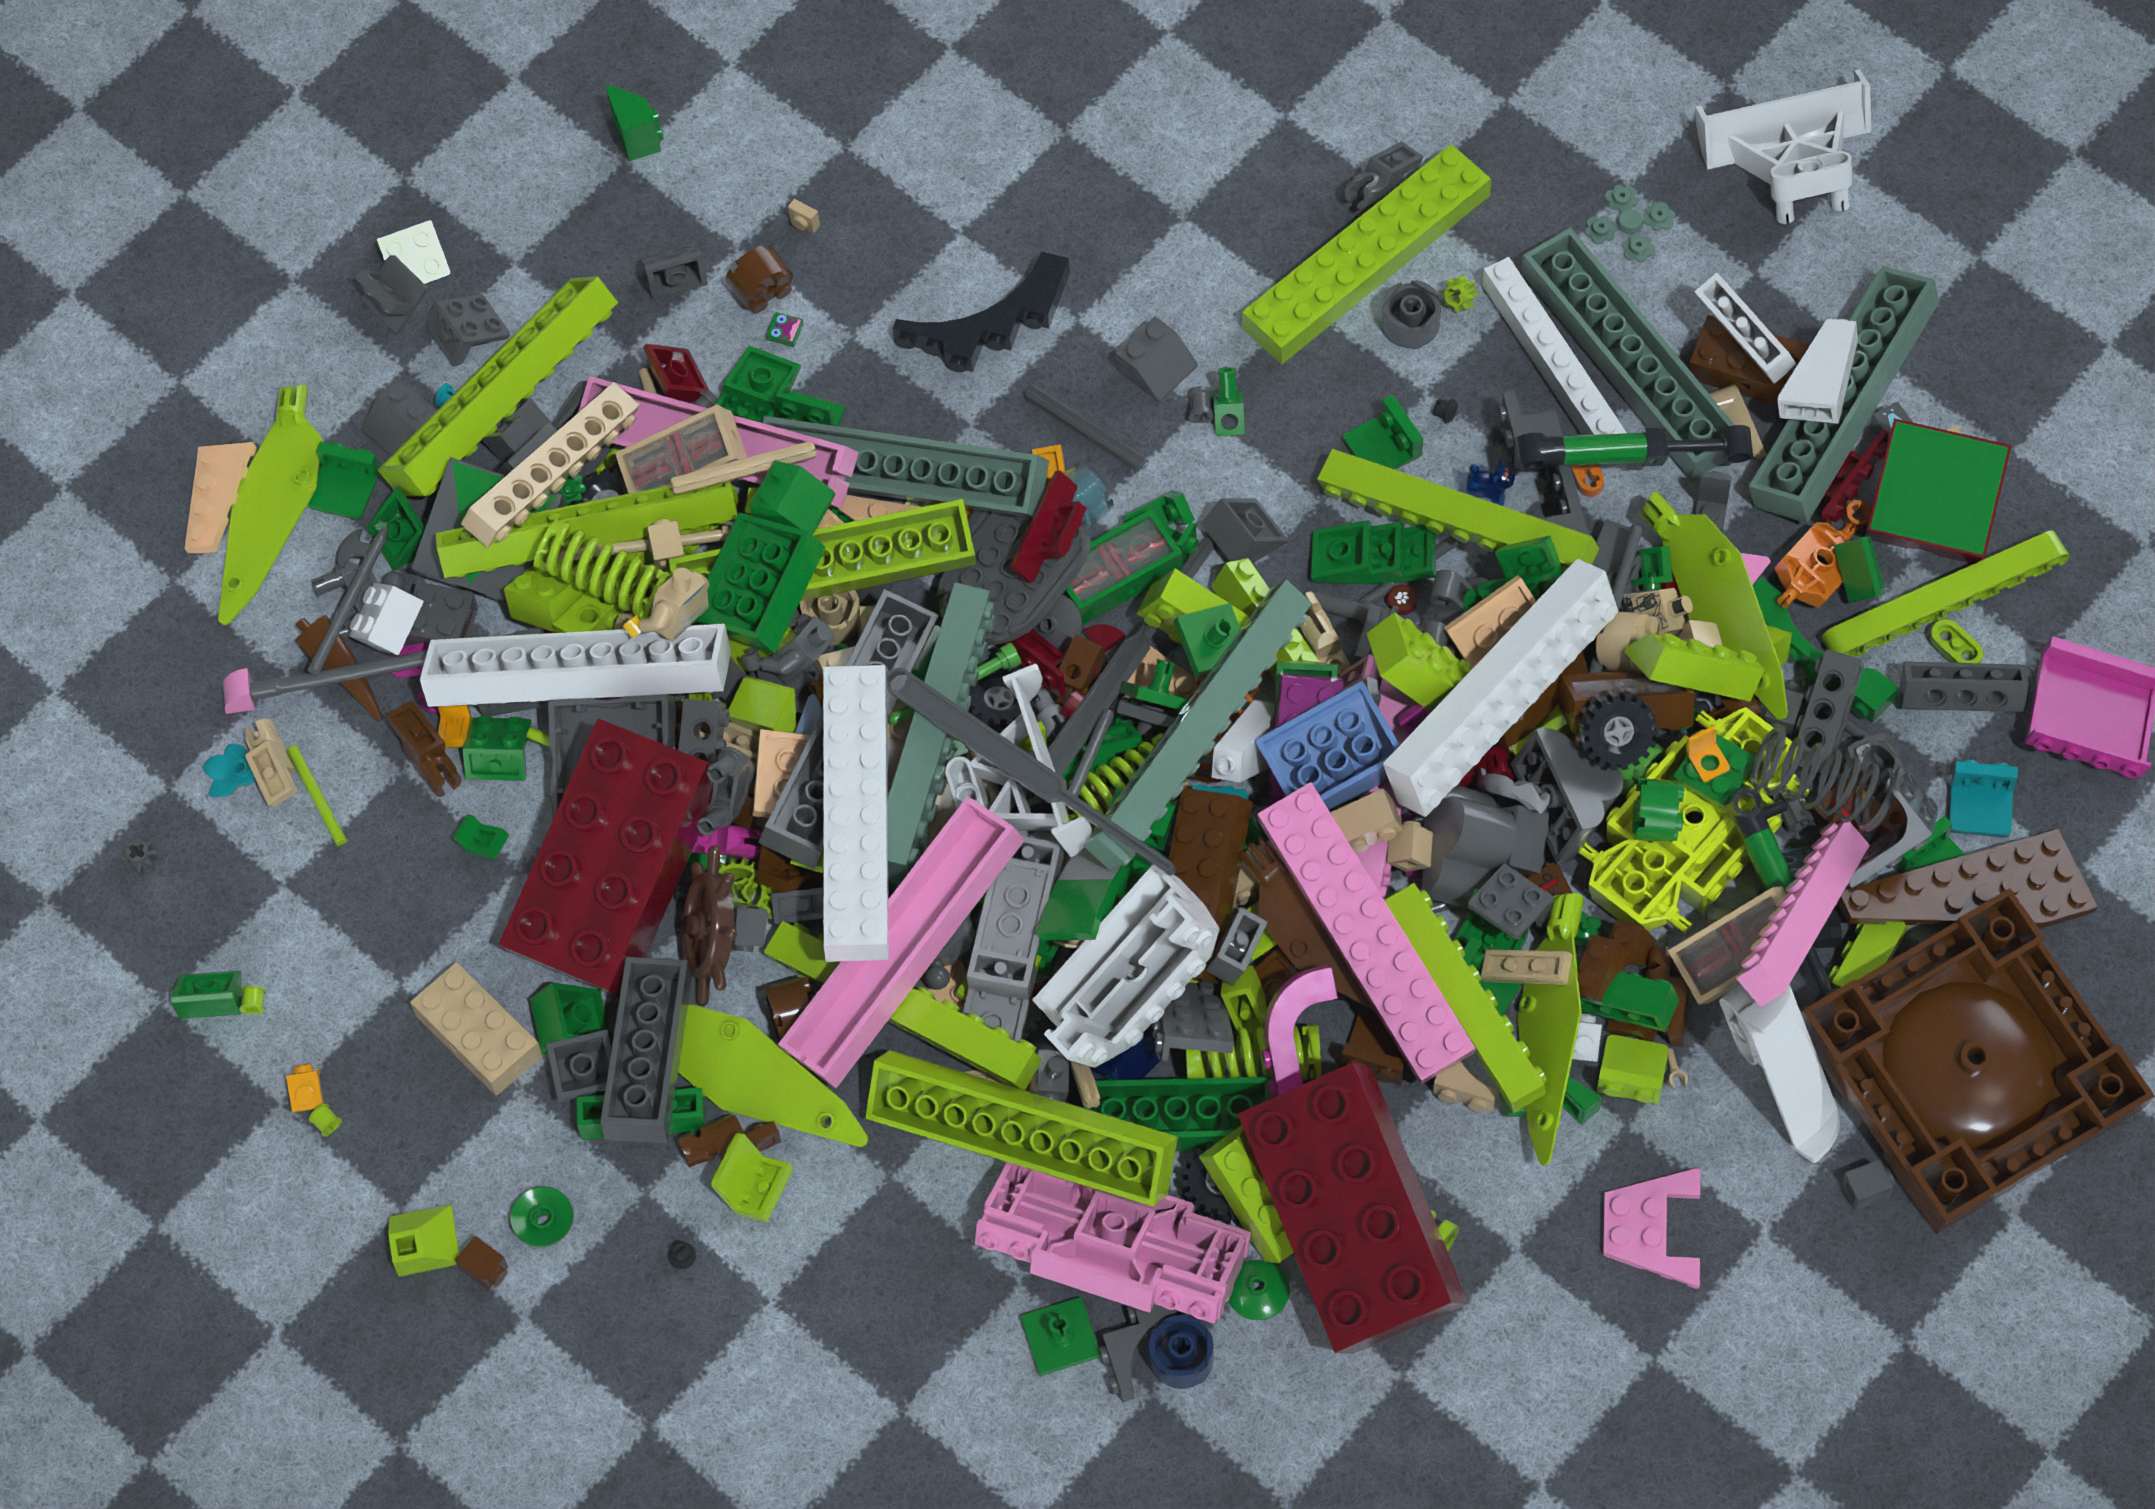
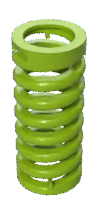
M558 518L555 519L539 544L534 558V567L548 571L553 576L561 574L564 582L571 583L575 581L577 588L581 590L589 588L591 595L595 597H600L604 594V599L607 603L614 604L618 602L621 610L628 611L632 609L634 616L637 615L639 619L650 617L656 591L672 574L658 570L656 578L659 580L656 585L654 584L651 587L653 591L650 597L644 598L646 590L656 573V567L648 565L636 590L629 597L631 585L642 565L640 558H634L626 571L623 581L614 591L616 580L626 563L628 553L620 551L617 554L607 577L600 584L602 572L613 553V545L605 544L596 560L594 568L586 576L587 567L599 545V539L591 537L583 550L579 562L571 570L573 559L584 541L585 532L577 530L569 543L566 541V538L570 531V524ZM553 536V539H552V541H551V543H550V545H549V547H548V549H547L546 546H547V544H548L550 538ZM562 546H568L565 555L557 563L560 549Z
M1160 733L1151 739L1152 744L1149 742L1141 743L1138 746V752L1129 749L1125 752L1123 759L1121 757H1114L1111 759L1109 766L1101 764L1096 768L1095 774L1089 772L1080 792L1085 802L1104 815L1095 799L1092 786L1099 792L1107 810H1109L1113 796L1109 791L1106 778L1115 789L1123 790L1126 786L1123 783L1120 770L1130 781L1136 773L1134 763L1140 768L1163 734ZM1072 780L1068 782L1067 790L1069 789ZM1048 803L1052 813L1054 814L1051 803ZM1066 809L1069 822L1074 818L1082 817L1074 810H1072L1074 814L1069 815L1068 809Z
M1318 1024L1302 1026V1043L1299 1030L1294 1026V1042L1302 1081L1308 1079L1309 1064L1314 1066V1070H1310V1079H1317L1321 1077ZM1262 1027L1254 1029L1251 1048L1248 1030L1246 1028H1239L1236 1034L1233 1053L1202 1051L1201 1056V1051L1186 1049L1187 1079L1209 1078L1210 1060L1213 1078H1226L1227 1061L1230 1078L1242 1077L1243 1059L1247 1077H1259L1260 1056L1264 1077H1271L1270 1068L1265 1069L1262 1059V1050H1266L1264 1029Z

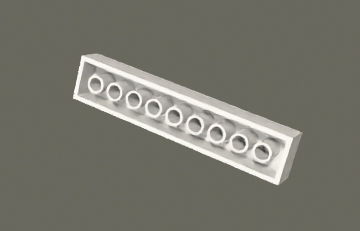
M1577 558L1388 757L1383 766L1398 804L1426 817L1440 804L1441 800L1453 787L1459 784L1469 770L1478 764L1484 754L1499 741L1500 737L1518 721L1519 717L1531 704L1537 701L1547 687L1555 682L1562 671L1595 639L1596 635L1614 619L1619 611L1604 570Z
M725 624L689 626L673 642L656 631L649 633L641 632L636 637L631 638L625 629L437 639L430 641L420 682L428 707L699 692L711 693L724 690L731 648Z
M885 665L823 667L826 962L889 960L887 689Z

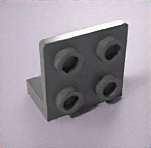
M482 294L436 301L425 324L453 366L464 363L472 345L504 340L510 336L509 330Z
M1504 863L1469 900L1468 907L1517 940L1535 920L1541 925L1548 920L1554 897Z

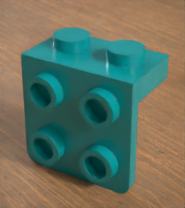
M1974 760L1956 761L1951 777L1949 821L1952 823L1951 832L2009 837L2012 831L2013 791L2018 778V767H2012L2005 763L1991 765L1980 764Z

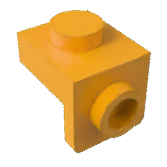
M1061 445L1032 449V454L1049 460L1045 489H1047L1055 471L1061 470L1066 475Z
M469 705L438 706L440 715L438 734L444 740L445 748L463 747L472 721Z
M311 1063L293 1066V1071L286 1075L292 1113L316 1109L324 1104L319 1077L321 1073L320 1067L312 1068Z

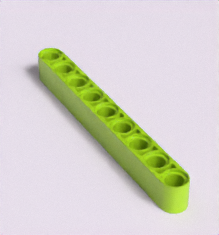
M2047 531L1827 630L1821 639L1828 650L1858 657L1869 652L1868 649L1873 646L1878 648L1894 641V637L1900 634L1905 636L1920 629L1922 624L1927 622L1932 624L1947 617L1949 612L1954 610L1956 612L1974 605L1973 602L1978 599L1983 601L1999 594V590L2005 587L2010 589L2025 582V578L2032 575L2037 577L2052 570L2051 567L2054 565H2063L2069 560L2070 555L2055 531Z

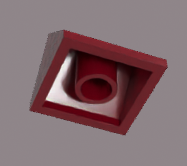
M647 343L643 346L647 367L662 396L692 403L699 398L701 391L709 390L689 349Z

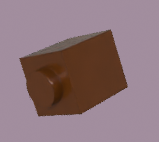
M477 1236L469 1242L455 1259L459 1270L487 1291L493 1285L498 1286L507 1275L506 1269L508 1265L504 1256Z

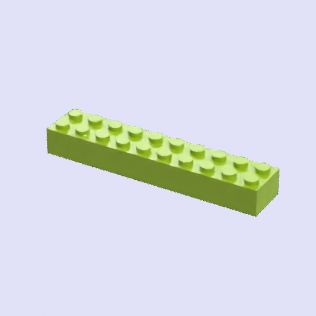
M1450 144L1243 310L1242 329L1282 365L1490 196L1491 178L1456 147Z
M598 276L570 278L378 469L379 473L393 490L401 488L405 496L412 497L429 496L434 493L439 487L437 483L444 476L450 457L461 460L463 457L473 454L478 448L477 443L483 437L486 438L493 434L497 429L496 424L502 418L512 415L517 409L515 405L521 399L532 395L536 390L535 385L541 379L544 380L551 376L555 371L554 366L560 360L563 361L570 357L574 352L573 347L579 341L581 342L589 338L593 333L592 328L598 322H603L611 316V309L618 301Z
M963 499L816 529L813 536L826 548L801 601L976 565L975 552ZM721 549L669 559L671 574L673 575L677 568H686L691 572H699L707 579Z
M891 1050L874 1060L865 1119L1154 1207L1168 1195L1177 1136Z

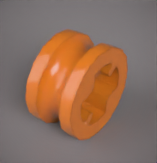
M1854 500L1844 510L1843 522L1845 525L1852 523L1853 525L1850 529L1856 526L1857 530L1862 529L1868 524L1872 509L1866 502ZM1860 511L1863 514L1861 519L1860 517L1857 520L1853 518V513Z

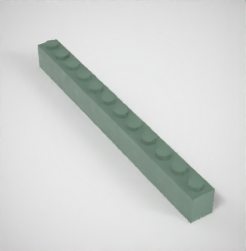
M1287 579L1270 589L1104 815L1140 841L1144 842L1152 832V829L1149 827L1154 821L1157 822L1165 815L1168 807L1165 805L1170 799L1173 800L1181 793L1184 788L1181 783L1184 779L1192 776L1199 768L1200 764L1197 761L1200 757L1207 755L1216 743L1213 739L1216 735L1223 733L1231 724L1229 717L1232 713L1238 712L1247 701L1244 697L1248 691H1253L1262 681L1261 673L1264 670H1268L1276 662L1278 657L1275 654L1277 651L1286 647L1292 640L1293 636L1290 633L1293 629L1300 627L1307 619L1306 611L1312 603ZM1097 826L1083 844L1109 870L1120 864L1123 866L1127 865L1136 854Z

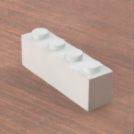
M1715 273L1694 291L1704 306L1774 384L1797 365L1790 353L1718 273Z

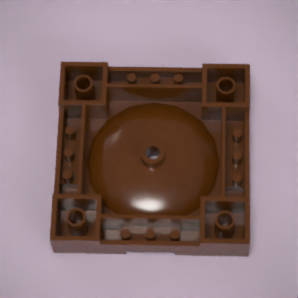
M2011 888L1959 917L1955 923L1857 981L1854 979L1801 1012L1820 1064L1845 1101H1851L1885 1153L1882 1156L1936 1234L2013 1189L2020 1182L2063 1156L2069 1155L2140 1112L2155 1097L2119 1043L2117 1045L2112 1043L2044 945L2045 937ZM1967 1055L1976 1056L1980 1064L1971 1063Z

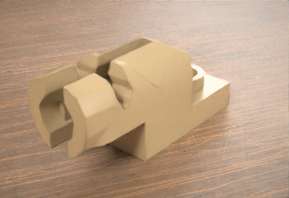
M1311 591L1306 592L1305 597L1312 604L1307 610L1309 616L1297 629L1321 663L1338 665L1337 677H1339L1340 673L1350 667L1351 664L1343 653L1342 642L1333 629L1325 611L1322 610L1315 594Z
M261 719L255 721L258 731L252 732L249 727L244 731L246 735L245 740L250 752L245 754V757L268 806L276 807L298 792L291 778V775L296 771L286 752L285 745L279 737L280 734L273 720Z

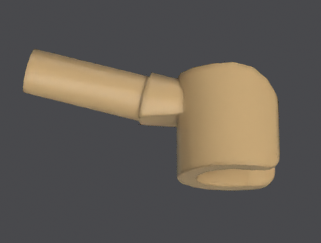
M1669 1048L1667 1058L1671 1074L1668 1079V1085L1674 1090L1673 1077L1678 1076L1683 1079L1685 1088L1688 1076L1684 1071L1679 1070L1672 1048Z

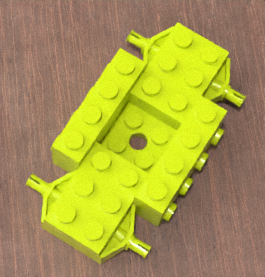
M1746 707L1737 710L1723 719L1719 718L1717 721L1703 710L1695 720L1705 728L1715 726L1718 735L1754 756L1757 755L1766 735L1774 729ZM1684 735L1679 742L1676 740L1672 742L1665 752L1666 757L1660 764L1654 763L1647 771L1645 777L1647 779L1673 781L1674 774L1687 757V739L1689 737ZM1787 737L1778 766L1768 783L1770 790H1774L1781 783L1783 764L1792 743ZM1777 741V743H1776V745H1775V747H1774V750H1773V753H1772V756H1771V759H1770L1769 769H1770V767H1771V764H1772V762H1773V759H1774V756H1775V753H1776L1778 741ZM1770 742L1764 751L1759 765L1757 785L1762 782V769ZM1797 745V747H1796V749H1795V751H1794V753H1793V755H1792V758H1791V761H1790V765H1789V769L1791 768V765H1792V763H1793V761H1794V758H1795V756H1796V752H1797V749H1798V745ZM1795 773L1786 785V790H1790L1794 794L1799 791V782L1796 780ZM1751 776L1742 788L1754 789L1751 783ZM1635 785L1626 796L1627 801L1621 808L1615 807L1606 819L1607 841L1614 847L1605 852L1601 850L1599 853L1586 842L1578 852L1592 862L1593 865L1589 882L1591 899L1618 920L1643 926L1647 931L1671 923L1686 934L1691 929L1693 923L1679 914V898H1683L1703 914L1706 911V907L1710 906L1721 895L1723 890L1738 876L1751 859L1734 822L1726 816L1725 811L1685 787L1683 802L1679 803L1678 813H1683L1682 831H1678L1677 841L1668 843L1634 840L1635 833L1632 832L1634 800H1637L1641 791H1635ZM1764 788L1757 791L1762 797V808L1775 802L1768 797ZM1810 789L1805 791V796L1809 794ZM1738 799L1739 808L1743 812H1748V803L1743 799ZM1697 811L1701 813L1703 819L1697 824H1692L1685 817L1689 812ZM1782 813L1767 819L1773 834L1783 822L1781 820Z

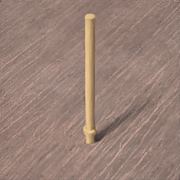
M724 525L721 526V529L680 534L682 546L717 541L725 543L731 528ZM648 539L611 544L614 547L612 555H617L620 551L627 553L650 551ZM605 544L598 545V548L593 558H597L599 556ZM585 547L579 549L573 561L580 560ZM566 550L559 551L557 563L563 558Z

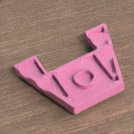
M1695 1168L1605 1192L1603 1256L1639 1269H1646L1660 1274L1661 1277L1685 1283L1689 1287L1699 1289L1700 1258L1666 1256L1667 1197L1700 1199L1701 1169Z

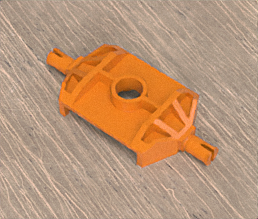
M1816 522L1774 567L1786 589L1777 600L1779 605L1785 600L1781 607L1787 608L1796 598L1820 608L1843 582L1834 545L1850 541V538L1857 532L1856 526L1850 531L1849 529L1853 524L1847 523L1842 530L1837 531L1828 523ZM1817 555L1824 557L1828 565L1822 564L1818 560Z

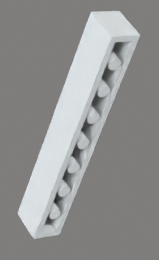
M1507 257L1484 268V289L1581 435L1627 433L1511 259Z

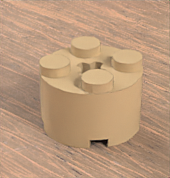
M855 590L800 601L801 615L816 616L829 625L835 636L830 646L846 644L857 634L860 601Z
M1618 612L1614 619L1604 627L1603 633L1597 634V658L1600 665L1607 667L1604 670L1611 672L1640 670L1624 651L1626 646L1651 633L1655 634L1658 629L1657 618L1642 613Z

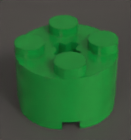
M1638 778L1635 791H1641L1640 797L1638 796L1633 804L1632 832L1635 833L1634 840L1668 843L1677 841L1678 831L1681 832L1683 826V813H1678L1679 803L1683 802L1684 784L1671 780Z

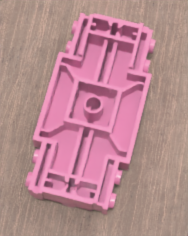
M1005 1161L1004 1168L984 1204L983 1217L977 1222L975 1245L987 1250H996L1011 1255L1015 1259L1031 1263V1274L1149 1313L1154 1304L1166 1309L1177 1310L1190 1314L1196 1319L1215 1324L1217 1320H1220L1225 1302L1229 1300L1233 1292L1234 1282L1242 1268L1243 1258H1246L1248 1255L1251 1232L1194 1214L1195 1206L1193 1203L1167 1195L1153 1207Z

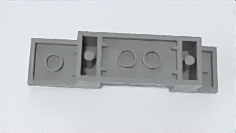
M1017 830L1025 841L987 889L967 972L968 993L963 1014L966 1016L969 1012L976 1014L985 1020L984 1025L991 1029L995 1025L1009 1032L1011 1034L1010 1039L1019 1042L1023 1036L1037 975L1035 961L1040 939L1036 935V930L1052 888H1054L1059 878L1065 849L1054 837L1052 830Z

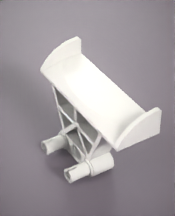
M1860 69L1854 70L1853 83L1707 116L1701 105L1695 106L1698 139L1707 169L1735 163L1771 185V197L1776 202V221L1778 223L1787 224L1786 215H1788L1789 223L1794 221V200L1831 192V208L1834 211H1842L1841 202L1843 203L1844 211L1849 208L1848 188L1852 185V157L1849 153L1842 151L1844 138L1871 132L1870 84Z
M1033 664L1002 677L1006 686L1018 700L1022 713L1000 734L1015 745H1018L1029 734L1036 759L1055 772L1044 738L1030 705V701L1036 696L1042 684V675L1037 664ZM977 755L971 762L965 757H955L947 764L945 772L956 809L969 796L1014 826L1016 830H1052V834L1070 857L1075 856L1084 848L1083 844L1092 831L1090 823L1084 817L1069 822L1065 804L1062 802L1051 803L1054 814L1031 813L1023 790L1026 787L1000 769L994 768L993 764L980 755ZM982 779L1004 785L991 807ZM1017 803L1019 813H1010Z
M1739 983L1719 1000L1736 1046L1750 1064H1759L1763 1068L1790 1136L1791 1142L1789 1146L1809 1161L1816 1163L1830 1150L1835 1142L1840 1128V1115L1790 984L1785 993L1760 1007Z

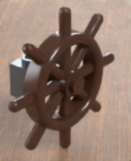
M716 845L708 849L706 873H704L701 863L695 862L692 864L693 882L687 893L684 913L681 915L685 960H688L690 973L698 978L697 1003L700 1006H705L709 1002L711 979H713L714 987L717 990L721 991L726 988L724 970L729 960L731 948H735L737 951L753 952L754 946L764 947L767 909L749 903H733L731 888L735 876L731 872H727L724 875L719 873L721 851Z

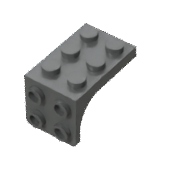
M1901 767L1895 771L1890 789L1904 807L1907 819L1870 845L1849 881V885L1852 888L1859 883L1866 885L1877 876V871L1885 866L1888 869L1895 866L1903 858L1901 855L1910 849L1913 852L1919 850L1927 843V838L1933 835L1938 817V807L1930 796L1925 797L1919 790V783L1915 776L1909 771L1906 773Z

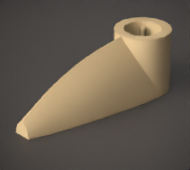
M1733 384L1709 393L1734 425L1750 427L1753 456L1759 460L1765 459L1767 456L1737 386Z

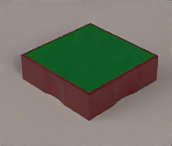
M1894 418L1865 536H1871L1872 541L1905 549H1921L1932 552L1940 557L1975 564L1984 560L2012 445Z

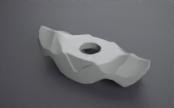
M1482 768L1478 772L1476 791L1516 799L1529 810H1537L1540 814L1545 811L1549 804L1550 795L1547 792L1542 794L1541 788L1538 785L1523 780L1514 783L1509 777L1504 775L1486 774L1485 769Z

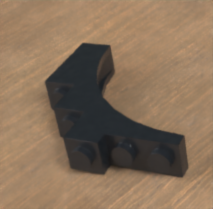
M1041 251L1032 271L1020 286L1006 298L988 309L965 318L944 322H914L896 319L893 326L894 342L906 349H912L913 347L924 349L927 353L934 356L944 354L945 365L949 366L953 371L964 372L966 370L973 372L983 344H987L988 347L997 351L1003 349L1012 350L1022 322L1033 329H1040L1041 327L1050 328L1070 274L1069 258Z

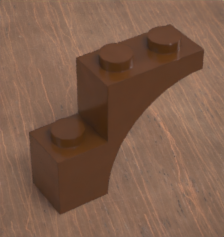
M1615 920L1609 938L1591 934L1577 970L1580 997L1602 1002L1608 987L1621 970L1631 964L1643 968L1646 967L1649 951L1654 946L1656 939L1643 926Z

